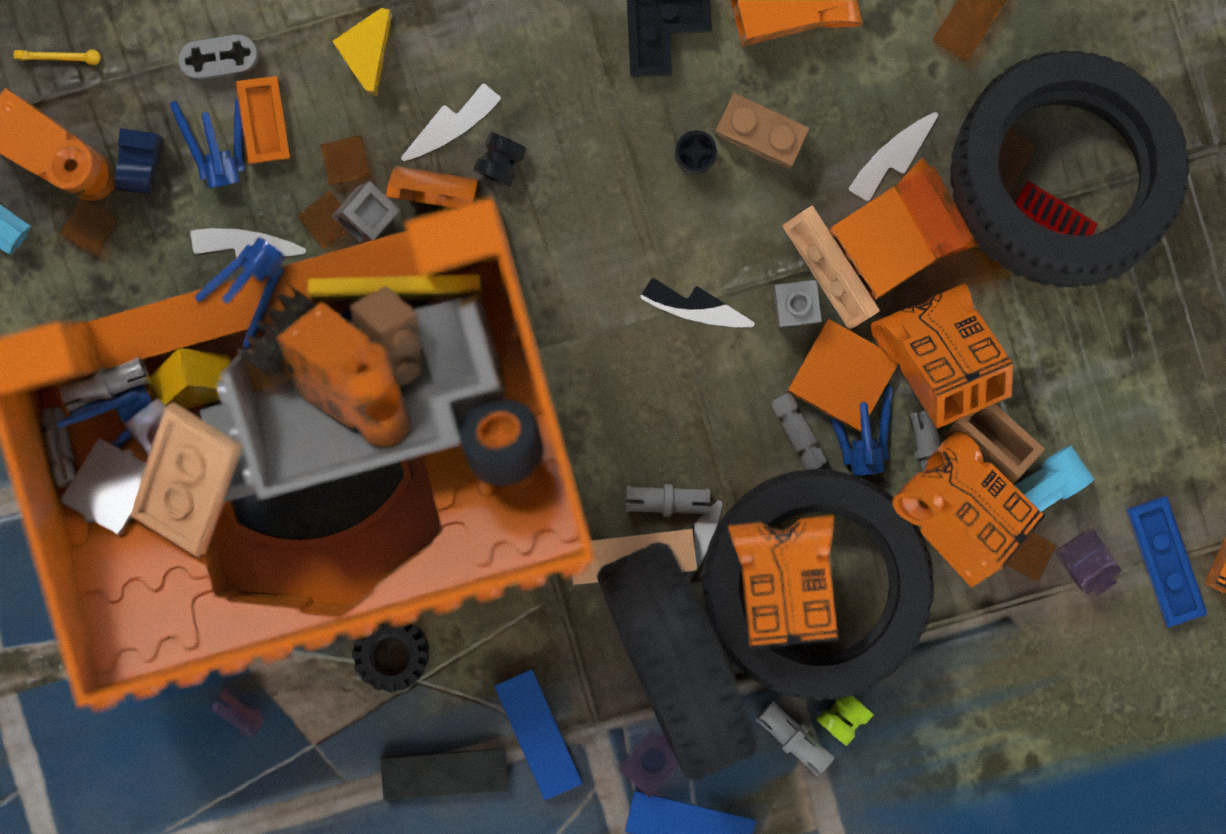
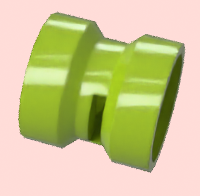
M854 696L835 699L830 709H823L816 717V720L839 741L848 746L855 738V730L859 725L867 724L874 714Z

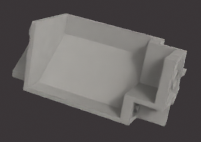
M480 292L435 305L432 300L410 306L417 314L423 374L415 378L411 383L399 388L410 417L411 427L405 439L394 446L381 447L367 442L356 426L352 428L347 427L301 397L279 343L238 354L222 372V381L217 383L222 403L204 407L200 410L201 420L233 438L235 442L242 444L224 502L255 493L258 494L259 499L461 444L460 435L463 423L473 410L487 402L498 399L507 400L501 360L494 341H496L494 327L490 328Z

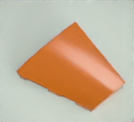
M395 166L387 185L386 197L441 207L458 208L476 202L479 179Z

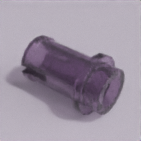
M225 689L219 697L223 702L231 706L232 709H228L216 700L211 711L239 729L241 737L247 735L253 739L267 718L261 715L262 710L260 708L254 710L230 693L228 689Z

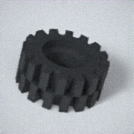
M389 619L378 622V627L374 628V632L356 637L352 659L355 661L354 668L356 672H359L362 677L361 680L365 684L369 683L373 686V689L378 691L395 692L408 688L422 676L429 661L428 641L426 642L422 629H419L413 621L392 626ZM392 637L403 642L407 649V659L403 666L395 670H388L378 664L375 658V649L382 639Z

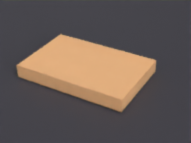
M175 403L166 406L130 516L194 556L199 557L205 554L232 479L242 444L235 442L233 438Z

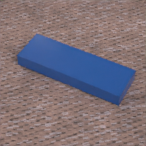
M1163 496L1125 509L1165 626L1169 628L1207 615L1208 613L1168 497Z
M533 668L494 685L544 801L583 784Z
M634 790L625 832L631 834H753L756 819Z

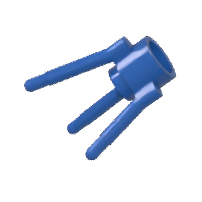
M237 98L235 99L233 158H231L229 150L219 152L210 115L208 112H203L201 115L210 154L205 155L206 162L178 103L172 101L170 103L171 110L198 166L200 179H206L208 189L241 182L238 172L246 171L243 160V134Z
M258 237L252 246L247 244L237 258L196 294L195 300L198 302L203 301L241 266L244 271L223 296L225 303H229L251 276L260 282H263L267 276L269 279L243 342L245 348H250L275 287L286 272L280 267L286 256L272 244Z
M142 384L115 394V398L109 401L101 399L70 411V416L59 419L56 422V426L63 428L116 409L123 423L130 420L133 423L110 443L119 449L134 434L151 425L147 416L155 413L156 409Z
M886 385L884 389L879 444L877 438L871 437L870 417L866 402H861L862 439L852 441L853 449L850 447L842 423L829 416L842 450L843 464H851L852 475H869L885 472L884 460L889 459L888 436L892 404V387L890 385Z

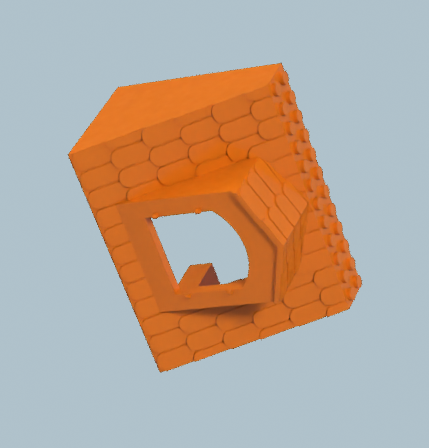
M492 198L405 222L407 231L281 266L286 272L275 287L250 348H245L243 342L269 279L267 276L263 282L251 276L229 303L223 301V296L236 280L222 283L201 302L195 300L196 294L201 291L197 290L88 322L58 321L0 338V442L78 708L91 705L92 712L118 705V701L125 699V694L133 692L135 699L145 698L160 693L161 689L167 687V682L176 680L178 687L191 685L204 680L203 677L209 675V670L219 668L221 675L233 673L247 668L246 665L252 663L251 659L262 656L264 663L289 656V653L294 651L293 647L305 643L307 651L332 644V640L336 639L335 635L347 631L349 638L363 636L374 632V628L378 627V622L390 619L392 626H397L417 620L420 610L433 607L435 614L461 607L462 598L476 595L477 601L481 602L503 595V591H505L504 586L519 582L520 589L522 590L546 583V574L562 571L563 577H569L589 570L588 563L595 561L594 548L500 208ZM480 275L482 280L481 299L490 328L494 327L496 336L494 344L501 360L507 400H515L527 406L536 416L545 448L542 462L534 473L520 482L509 485H494L479 479L469 467L462 442L455 446L400 460L404 477L393 494L377 511L362 522L346 530L316 538H284L252 529L239 522L234 501L223 502L207 552L196 557L131 517L119 536L96 522L89 524L85 520L84 515L62 504L60 500L69 486L59 488L53 482L51 473L52 463H49L44 438L45 428H42L40 414L44 409L60 407L65 413V417L70 416V412L66 409L68 402L63 403L59 387L94 375L95 372L100 371L101 367L107 370L141 357L143 360L141 366H146L150 376L178 348L229 354L232 362L238 354L277 344L275 332L288 329L321 303H314L308 295V279ZM453 299L433 300L435 305ZM402 300V301L405 302V303L410 307V306H414V305L421 304V303L428 302V301H432V300ZM356 302L323 303L337 314L350 311L351 305ZM149 383L143 384L153 402ZM206 404L186 409V411L201 419L200 410L206 407ZM112 409L78 423L68 425L66 431L69 432L74 456L73 467H76L77 473L99 438L110 444L133 424L132 421L123 423L116 409ZM156 412L147 416L151 424L150 426L138 431L119 448L124 452L131 450L136 459L146 464L162 416L157 417Z

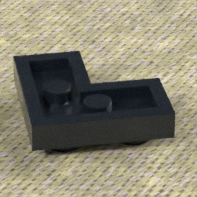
M627 0L630 78L672 76L670 34L711 33V1Z

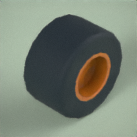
M498 399L479 406L464 421L460 435L463 450L470 469L479 479L494 485L517 483L533 474L542 462L545 449L536 416L527 406L515 400Z

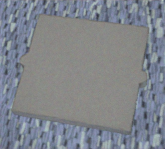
M99 438L60 502L84 515L85 520L89 524L96 522L120 536L131 519L130 513L146 463L136 459L131 450L124 452Z

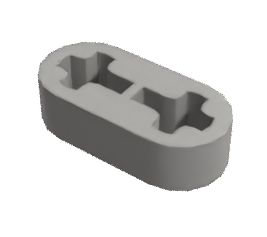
M230 35L187 43L179 53L178 63L181 70L188 77L194 80H209L241 75L252 71L259 61V51L250 38L244 35ZM236 44H241L245 50H250V56L244 57V64L238 66L234 59L222 60V54L235 52ZM200 50L203 56L216 57V61L204 63L202 66L203 71L197 72L194 66L187 64L189 59L194 58V51Z

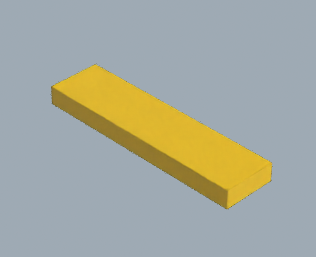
M480 275L308 279V295L314 303L357 302L384 286H387L401 300L456 299L480 292L482 297V280Z

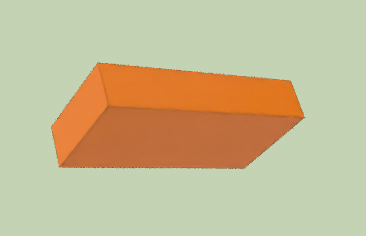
M278 76L236 81L235 88L247 165L289 160L290 154Z

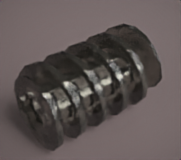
M289 283L288 285L294 296L290 297L279 294L277 297L284 309L282 311L274 308L267 310L273 320V324L261 321L257 323L263 337L258 338L248 335L246 338L253 350L251 352L242 349L236 351L246 361L269 377L274 375L284 378L287 374L280 363L281 361H286L277 337L317 306L314 301Z

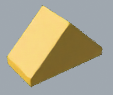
M380 8L332 41L366 92L373 96H377L392 21L390 9Z
M178 348L149 376V385L157 417H161L165 407L173 403L186 410L221 400L217 383L222 381L221 374L231 363L229 354Z

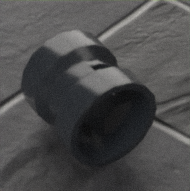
M699 130L688 131L682 135L677 142L675 150L677 165L682 171L691 175L704 174L710 170L717 155V147L713 138L706 132Z
M490 132L485 142L488 151L487 153L485 152L484 156L477 159L473 170L493 181L511 187L515 178L514 164L523 160L527 148L504 136Z

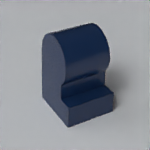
M120 128L118 139L119 158L115 173L116 190L148 195L151 193L156 177L163 137L156 133Z

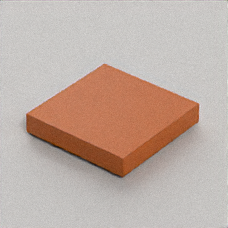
M828 318L787 392L859 433L861 431V402L868 404L870 416L898 363L891 360L880 347Z

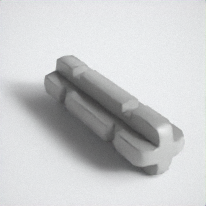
M787 393L773 400L772 407L777 417H782L784 422L781 424L796 452L800 451L802 455L800 459L805 469H818L827 463L826 457L821 448H817L814 444L817 441L802 413L798 414L796 410L798 405L793 396Z
M60 407L44 409L40 414L42 428H45L44 438L49 463H52L51 473L53 482L57 487L65 488L71 484L77 471L76 467H73L74 456L69 432L66 431L67 426L63 428L56 426V422L59 419L65 418V413Z

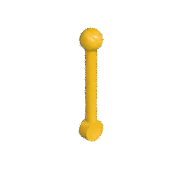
M94 49L88 50L86 53L30 52L25 50H14L13 59L22 61H85L88 65L94 66L101 59L100 53Z

